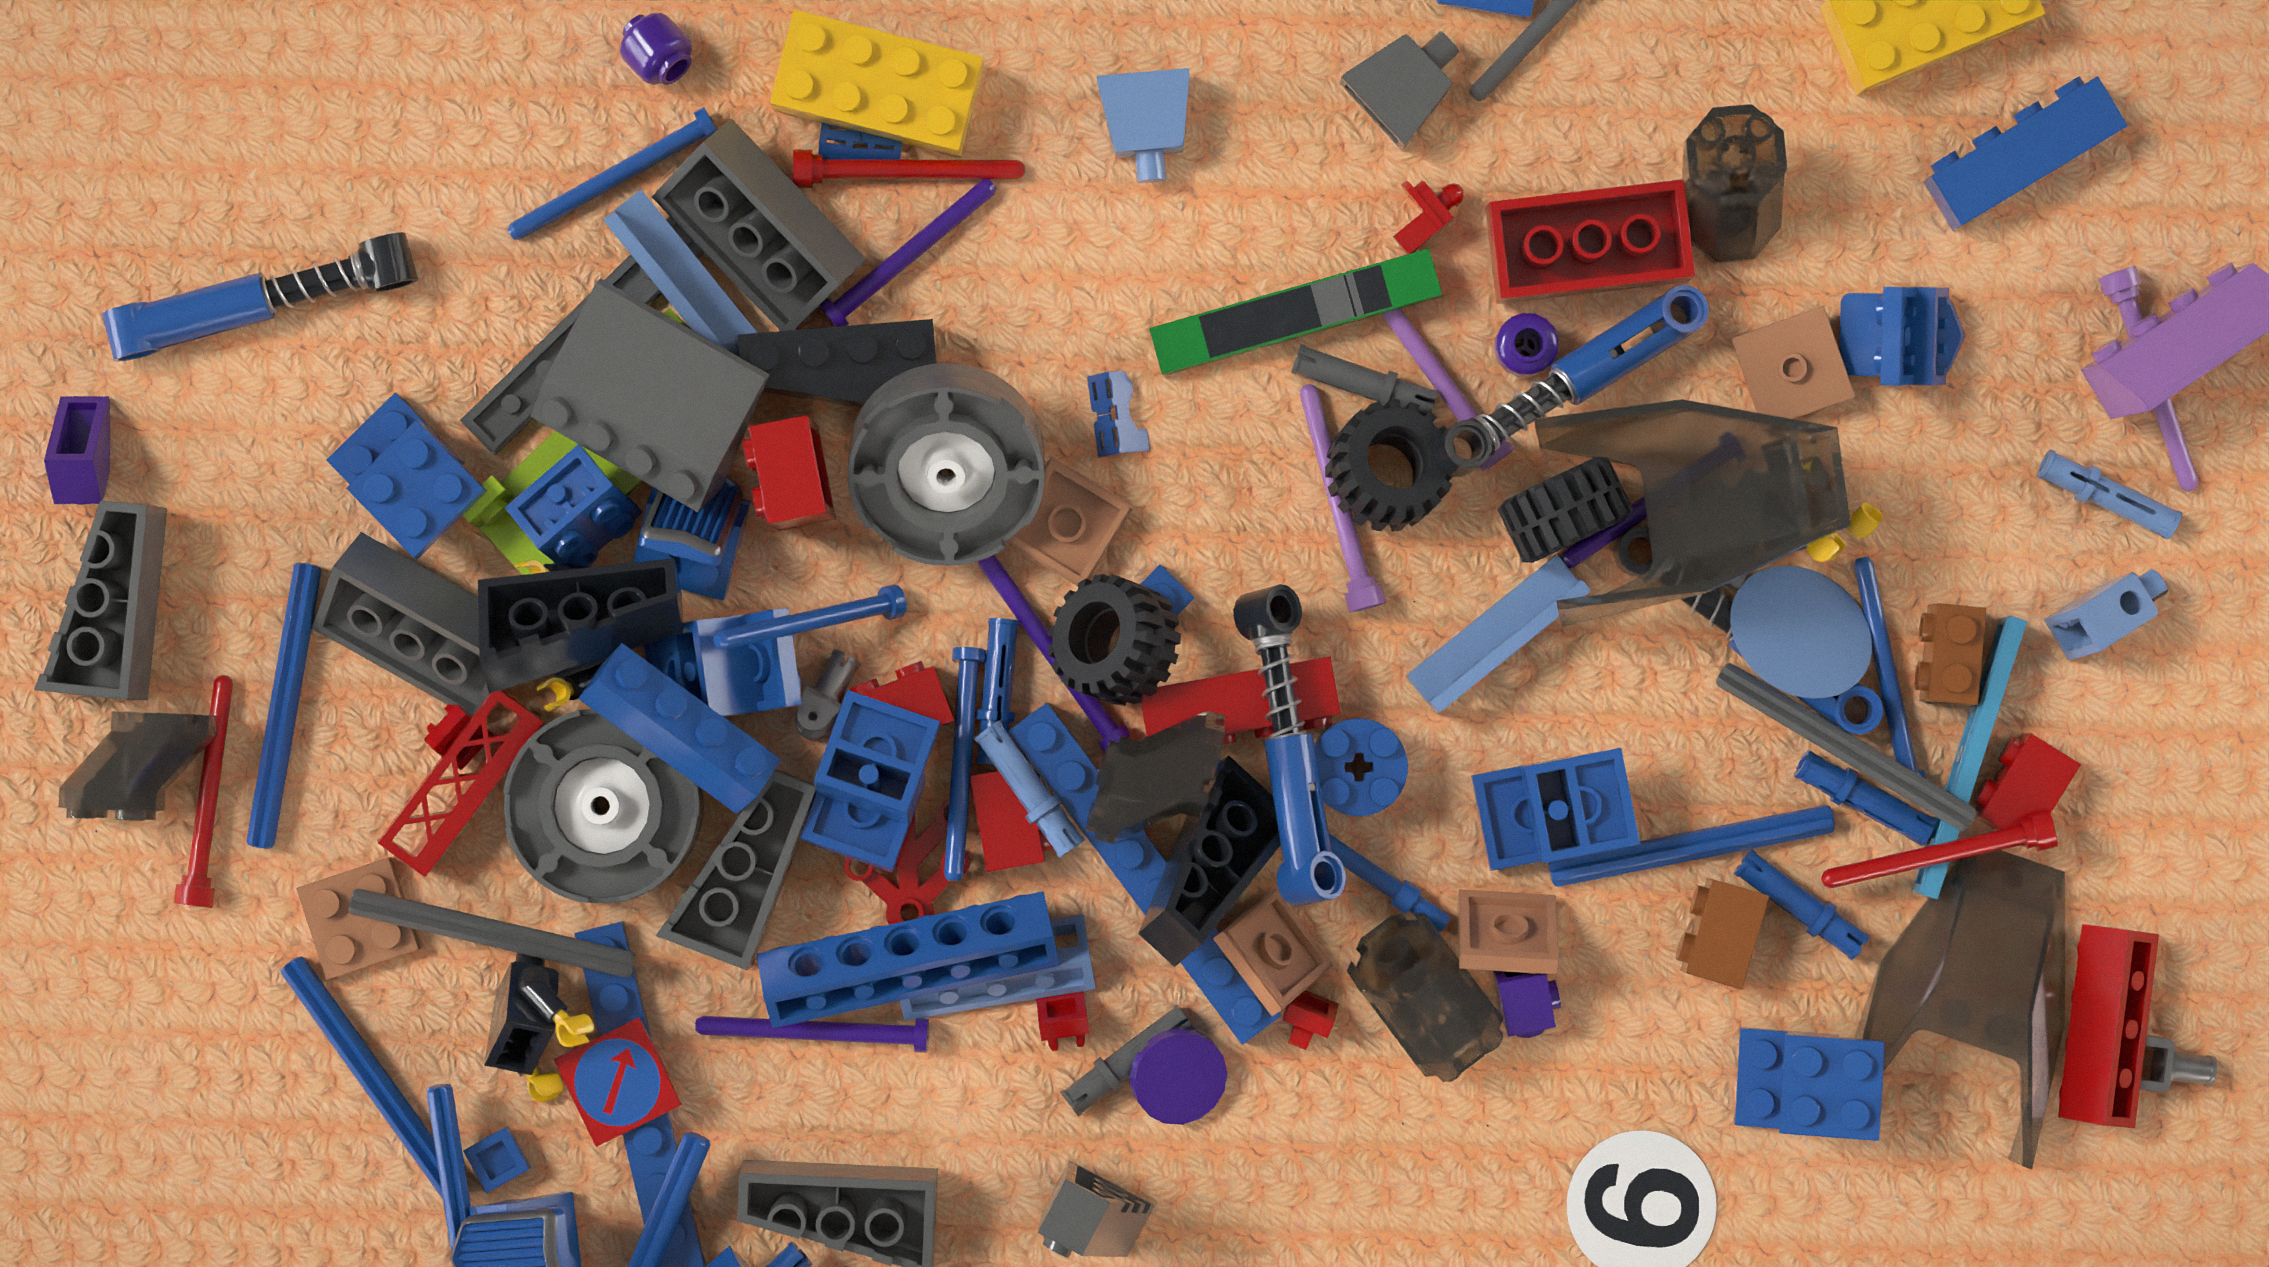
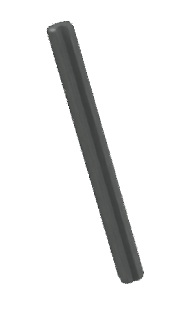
M1727 663L1719 673L1716 684L1723 690L1956 829L1965 832L1975 819L1977 811L1972 806L1732 663Z
M355 889L350 897L349 913L356 916L624 978L632 974L635 964V953L620 948L364 889Z

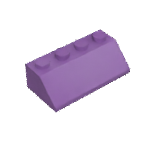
M2232 262L2209 274L2206 278L2210 284L2200 291L2196 292L2194 288H2191L2170 300L2168 304L2171 310L2158 318L2156 313L2131 326L2130 330L2133 335L2122 343L2114 339L2092 352L2091 355L2095 361L2081 369V372L2110 419L2151 411L2269 331V275L2254 263L2237 268L2234 267Z

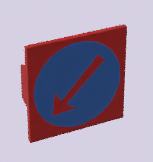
M640 1017L553 1059L596 1147L682 1105L670 1080L666 1066L656 1046L652 1043Z

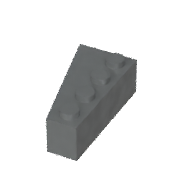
M100 500L80 557L82 562L75 585L69 588L64 603L67 605L59 631L53 634L48 649L51 653L43 674H39L34 690L124 700H148L167 508Z
M775 769L759 795L740 813L734 825L708 859L709 861L693 884L690 885L656 936L744 970L751 969L800 843V836L816 795L815 784Z
M744 1160L739 1172L737 1221L798 1239L800 1237L810 1239L843 1252V1250L868 1256L872 1258V1261L889 1266L895 1264L902 1267H933L938 1168Z
M1069 1160L1042 1211L1037 1233L1044 1236L1042 1244L1045 1247L1067 1258L1070 1257L1072 1251L1081 1256L1128 1257L1155 1205Z

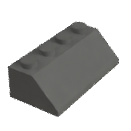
M732 118L703 141L652 196L662 209L780 331L795 330L867 260Z
M360 532L332 568L312 629L443 703L453 706L458 704L471 715H474L489 695L479 659L478 597L406 558L385 544Z

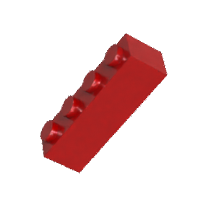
M1331 656L1290 663L1291 676L1298 678L1297 681L1293 682L1295 698L1302 700L1296 707L1298 719L1305 722L1303 730L1331 726L1330 716L1341 714ZM1260 669L1159 686V691L1151 697L1143 695L1141 707L1149 748L1158 746L1161 756L1189 751L1187 741L1206 738L1208 747L1235 743L1236 732L1253 729L1256 739L1269 737L1274 731L1272 722L1265 718L1267 713L1270 712L1269 700L1261 696L1267 688L1265 678L1258 674Z
M2082 924L2080 940L2077 946L2078 959L2075 983L2071 994L2072 1007L2069 1031L2065 1042L2066 1055L2063 1079L2059 1090V1118L2103 1126L2135 1128L2159 934Z

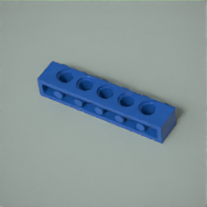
M1044 891L1028 895H1018L1010 899L982 905H971L964 909L936 915H925L913 920L885 926H875L867 930L839 936H828L821 940L793 946H782L774 950L756 953L763 997L772 1028L1060 966Z

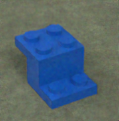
M396 392L326 459L350 484L346 489L415 559L420 558L487 492L463 466L465 462Z
M788 608L683 623V633L644 645L647 662L723 717L802 705L800 693L801 678L797 671L793 644L794 634L726 650L717 648L713 642L714 635L720 630L789 615Z
M847 690L814 779L816 795L800 840L893 873L926 782L924 770L941 726L940 721Z
M1621 748L1574 757H1562L1471 775L1490 871L1535 862L1548 863L1640 845Z
M1741 1027L1735 1125L1779 1129L1781 1134L1879 1141L1885 1041L1839 1038V1034Z

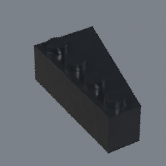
M933 319L737 335L738 357L770 374L763 392L826 401L845 406L863 407L870 396L893 377L916 367L937 364Z
M674 558L478 580L479 659L489 694L610 656L622 643L628 648L633 649L684 632L682 592Z
M1229 755L1201 780L1138 933L1174 967L1204 942L1281 845L1273 795Z

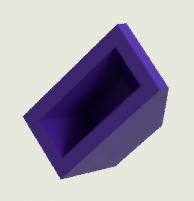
M109 396L60 397L44 458L54 504L84 505L99 504L100 500L103 501L110 474Z

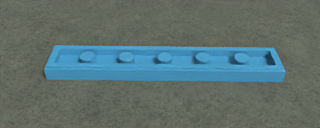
M2006 616L1999 619L1980 678L1978 705H1971L1944 789L1967 804L1969 803L2027 624L2026 620L2014 616ZM1935 817L1937 822L1933 826L1935 828L1928 839L1926 847L1957 840L1960 830ZM1949 862L1919 868L1912 888L1914 890L1913 893L1938 899Z

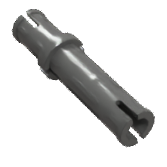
M1303 344L1299 347L1298 356L1295 358L1291 371L1292 374H1298L1377 402L1380 401L1382 407L1389 399H1400L1401 408H1405L1409 402L1420 405L1418 413L1423 416L1428 411L1432 412L1438 390H1431L1397 378L1398 373L1390 370L1387 375L1308 348Z
M1176 1004L1173 1006V1009L1104 1061L1101 1057L1094 1061L1095 1067L1065 1090L1060 1091V1093L1079 1117L1082 1115V1112L1113 1090L1117 1093L1123 1088L1121 1083L1130 1077L1132 1061L1137 1053H1141L1149 1044L1147 1041L1153 1036L1173 1028L1194 1030L1195 1028Z

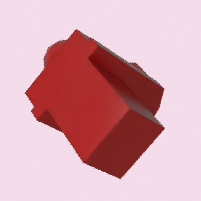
M1407 180L1401 184L1406 194L1422 212L1393 236L1394 240L1406 254L1414 253L1454 220L1449 210L1454 206H1459L1464 198V190L1459 184H1447L1441 188L1443 191L1438 195L1434 194L1425 181H1421L1415 187Z

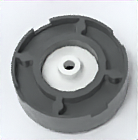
M938 363L924 365L907 370L885 382L870 396L860 410L850 439L848 460L849 493L855 511L868 531L872 528L882 538L893 545L892 551L908 559L931 565L953 566L977 562L1005 549L1006 541L1018 533L1024 525L1029 526L1038 511L1045 482L1044 441L1041 427L1036 415L1024 397L998 376L983 369L963 364Z
M593 709L578 710L560 716L534 733L513 760L503 794H505V831L511 848L519 862L544 887L558 895L578 902H620L641 896L659 887L669 880L685 863L696 844L702 826L704 811L703 789ZM601 797L607 798L610 804L609 811L606 814L601 813L597 806Z

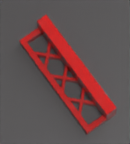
M502 690L490 693L378 839V844L426 877L511 766L519 750L543 724L541 715L526 704L523 706ZM499 701L517 715L502 734L488 736L486 717ZM481 725L483 737L471 738ZM495 742V744L490 749V743ZM484 744L486 756L472 773L459 774L456 756L462 748ZM452 764L453 775L441 777L449 765ZM466 781L461 787L460 782ZM454 783L456 795L444 811L429 813L427 794L433 786ZM422 802L424 814L411 816ZM436 820L435 823L431 826L430 821ZM425 822L426 834L412 853L393 841L404 825Z

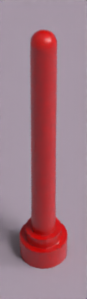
M793 149V183L798 188H813V183H823V179H1019L1025 174V165L1019 160L823 159L822 154H813L812 149Z
M227 675L218 676L213 684L187 875H182L181 884H176L175 904L213 908L215 888H210L212 878H207L233 690V681Z
M2049 809L2028 813V819L2020 820L2019 826L1827 869L1823 872L1821 880L1824 886L1835 888L2024 844L2027 849L2036 847L2037 851L2058 847V840Z

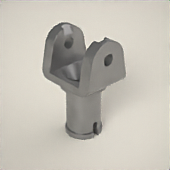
M834 649L832 651V656L816 685H810L809 687L805 685L801 697L802 705H799L797 710L796 728L805 739L818 740L824 737L835 724L842 705L841 698L856 670L861 666L858 660L849 656L845 665L840 667L845 659V653L840 650Z
M2151 1035L2146 1036L2145 1046L2154 1047L2150 1079L2141 1078V1090L2166 1092L2172 1081L2203 1084L2209 1087L2214 1084L2217 1074V1061L2214 1056L2176 1052L2175 1044L2172 1040Z

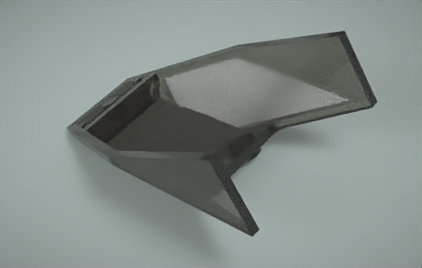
M1683 399L1534 419L1540 448L1589 458L1608 457L1610 462L1631 465L1640 471L1644 488L1653 559L1650 571L1605 594L1557 600L1562 627L1708 593L1851 525L1837 427Z
M2002 850L1956 860L1945 875L1938 899L1928 898L1879 962L1854 1039L1885 1041L1884 1070L1911 1035L1919 1030H1928L2014 1060L2020 1069V1124L2008 1160L2031 1170L2065 1027V872Z

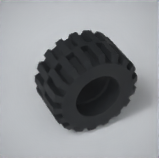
M1389 399L1383 407L1380 401L1370 404L1364 411H1358L1334 438L1335 441L1329 447L1326 456L1331 461L1325 466V477L1333 478V482L1327 488L1331 497L1339 495L1342 499L1337 507L1343 514L1348 509L1356 514L1352 520L1353 522L1362 526L1368 520L1372 522L1371 530L1382 531L1387 525H1390L1392 532L1399 531L1408 523L1410 526H1413L1420 522L1449 492L1452 483L1449 481L1453 477L1444 473L1436 465L1433 458L1435 441L1447 428L1444 425L1438 429L1432 423L1437 416L1431 411H1428L1423 416L1418 413L1420 405L1409 402L1405 408H1401L1400 399ZM1385 444L1400 450L1411 464L1413 471L1412 486L1397 488L1380 481L1372 472L1368 462L1369 446Z
M1595 457L1505 500L1497 510L1522 562L1534 563L1626 519L1633 511V508L1609 458Z
M1105 574L1094 575L1093 581L1084 579L1079 582L1076 592L1069 590L1063 597L1066 601L1063 607L1057 606L1053 616L1057 617L1055 626H1050L1048 636L1053 638V643L1048 646V653L1050 657L1056 659L1052 664V668L1055 674L1062 676L1061 682L1067 687L1074 689V691L1122 706H1126L1127 702L1131 704L1143 702V695L1151 697L1159 691L1157 684L1160 681L1166 683L1171 673L1168 672L1170 664H1176L1179 654L1174 653L1175 646L1181 644V633L1175 631V628L1180 624L1178 616L1170 612L1173 606L1168 599L1161 597V593L1112 574L1111 576ZM1120 625L1118 641L1112 652L1109 654L1110 640L1112 638L1113 633Z

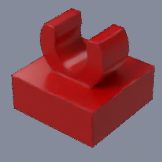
M448 704L444 708L448 714L436 726L432 723L427 726L429 734L424 740L432 750L441 756L473 716L458 704L455 706ZM481 725L471 738L483 737ZM488 729V736L494 735V734ZM484 744L463 747L456 756L458 769L462 770L483 748Z
M1304 990L1285 1008L1283 1021L1293 1024L1288 1043L1306 1050L1313 1033L1328 1039L1336 1019L1339 1003Z
M1084 991L1036 999L1041 1041L1048 1040L1050 1049L1057 1051L1058 1038L1075 1036L1077 1047H1083L1085 1044V1034H1090Z

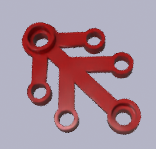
M949 799L941 804L938 817L918 839H916V818L914 813L896 863L899 888L874 869L872 865L868 864L867 872L859 876L855 875L850 869L851 858L847 857L844 862V871L850 879L862 881L887 904L886 919L889 925L906 921L901 916V908L906 903H912L918 907V918L925 915H934L932 902L951 882L944 875L946 851L942 855L941 866L920 888L918 881V866L947 835L948 820L944 812L949 805ZM966 850L964 873L968 871L971 864L970 855Z

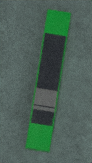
M1428 248L1149 328L1161 373L1165 376L1443 296L1430 249Z

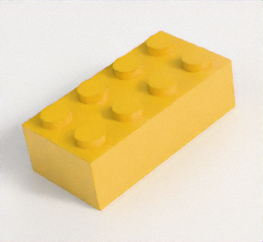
M1826 0L1819 7L1856 96L2031 25L2046 14L2040 0Z
M793 9L770 105L776 112L900 141L903 144L961 158L984 69L983 57Z

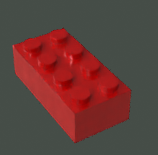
M1684 179L1492 201L1485 208L1496 304L1689 282L1695 277Z

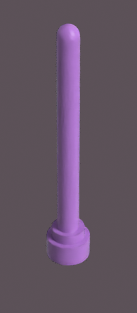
M2136 265L2098 278L2104 296L2109 295L2112 304H2118L2128 337L2133 335L2130 327L2143 319L2136 296L2140 295L2137 285L2142 284ZM2168 398L2155 407L2154 412L2179 485L2184 491L2190 492L2198 487L2199 480L2171 398Z
M1402 309L1381 314L1428 380L1438 390L1439 395L1458 421L1478 417L1479 415ZM1503 440L1499 449H1496L1495 454L1488 458L1480 468L1485 471L1511 453L1515 448L1510 441L1506 442Z
M1312 384L1304 385L1300 390V398L1351 581L1346 583L1348 592L1344 594L1349 613L1385 604L1387 602L1382 584H1376L1375 577L1369 576L1355 522L1352 521V511L1348 509L1343 514L1337 507L1342 499L1339 495L1331 497L1327 488L1333 482V478L1325 477V466L1331 461L1326 456L1333 442L1317 387Z

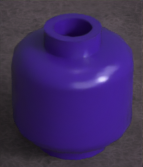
M651 13L647 16L638 15L632 18L624 27V38L620 46L621 57L644 82L651 85L662 83L669 85L679 80L688 71L692 62L690 57L692 52L691 40L670 17L663 13Z
M1521 313L1512 316L1499 328L1494 339V353L1498 364L1507 373L1516 377L1530 378L1541 374L1554 362L1558 353L1559 339L1555 328L1546 318L1535 313ZM1522 339V346L1515 348L1516 342ZM1528 340L1532 343L1533 349L1527 346ZM1524 350L1529 356H1523L1519 352Z

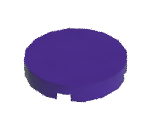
M1173 1028L1157 1033L1147 1041L1149 1044L1141 1053L1138 1052L1132 1061L1129 1080L1134 1098L1150 1117L1164 1124L1183 1125L1202 1118L1216 1106L1225 1091L1228 1073L1224 1056L1209 1038L1194 1029Z

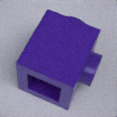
M1493 971L1501 1019L1508 1037L1516 1035L1521 1038H1531L1542 1034L1545 1029L1556 1027L1553 1010L1560 1009L1561 1002L1555 980L1548 981L1547 974Z

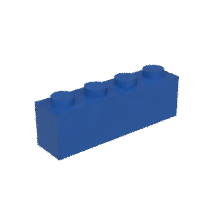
M2080 76L2054 91L2059 100L2045 108H2042L2039 101L2033 103L2013 116L2017 125L2003 133L1995 126L1972 140L1976 148L1972 152L1960 158L1957 152L1953 151L1930 165L1935 174L1927 178L1923 183L1952 231L2128 126L2098 76L2085 84Z
M623 643L603 662L578 698L736 814L759 795L781 761L779 757Z

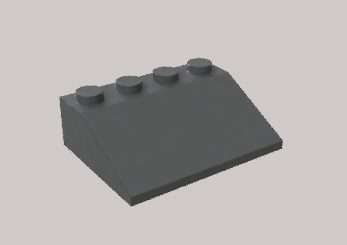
M600 278L594 285L552 364L530 417L699 512L723 487L770 374Z

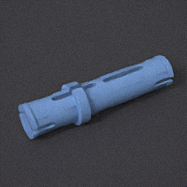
M2052 449L2044 456L2036 474V477L2045 479L2074 493L2075 500L2085 503L2087 500L2161 535L2167 540L2176 531L2182 517L2181 511L2169 508L2101 475V469L2093 465L2086 468L2057 454Z
M997 721L991 728L988 727L974 739L980 744L1027 810L1028 814L1025 817L1030 824H1037L1057 852L1056 855L1061 858L1068 851L1080 845L1085 839L1078 833L1059 806L1062 800L1057 794L1051 795L1006 732L1001 721Z

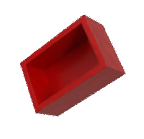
M808 415L749 426L751 438L743 440V449L748 469L752 468L753 472L756 471L759 478L760 487L752 488L757 517H761L762 520L765 519L768 525L779 531L837 520L818 424Z

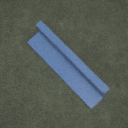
M640 189L606 216L603 221L689 327L699 335L738 356L737 335L757 333V331Z
M1556 554L1409 672L1406 677L1435 713H1440L1591 590L1582 579L1578 581Z
M1084 914L1050 920L1054 938L1057 935L1077 933L1078 946L1062 949L1056 948L1060 966L900 1000L904 1020L1096 989Z

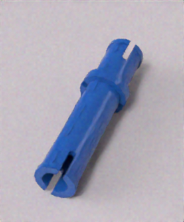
M988 618L989 630L982 709H977L976 719L981 720L980 733L988 727L991 728L997 721H1001L1002 726L1008 733L1009 722L1014 723L1015 713L1010 712L1019 621ZM979 744L976 763L994 765Z
M1810 750L1805 752L1796 767L1797 770L1794 772L1793 777L1829 795L1831 802L1839 806L1844 803L1882 825L1906 836V838L1920 846L1927 842L1935 828L1933 826L1937 822L1936 818L1922 811L1920 812L1887 792L1870 785L1857 777L1858 772L1849 767L1844 770L1824 760V758Z
M1753 849L1746 854L1741 861L1742 864L1738 865L1733 873L1735 876H1739L1762 894L1769 895L1770 900L1808 927L1806 929L1808 934L1812 937L1821 936L1848 956L1847 958L1851 961L1863 949L1861 945H1865L1868 942L1870 935L1864 933L1835 912L1837 906L1830 901L1824 904L1756 854V851Z

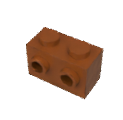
M1936 603L1928 605L1927 613H1922L1919 625V641L1924 642L1923 661L1917 662L1915 671V690H1920L1919 701L1978 705L1986 619L1985 607Z
M1710 878L1706 879L1704 887L1697 885L1689 913L1696 915L1691 934L1683 932L1676 954V960L1682 961L1680 971L1742 990L1769 895Z

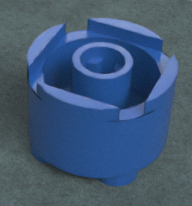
M1361 718L1343 720L1327 728L1314 743L1323 802L1332 809L1351 816L1372 815L1390 806L1402 792L1408 774L1406 752L1395 733L1383 724ZM1355 753H1362V760L1371 764L1370 772H1364L1361 781H1354L1353 773L1345 772L1344 768L1345 762L1353 761Z

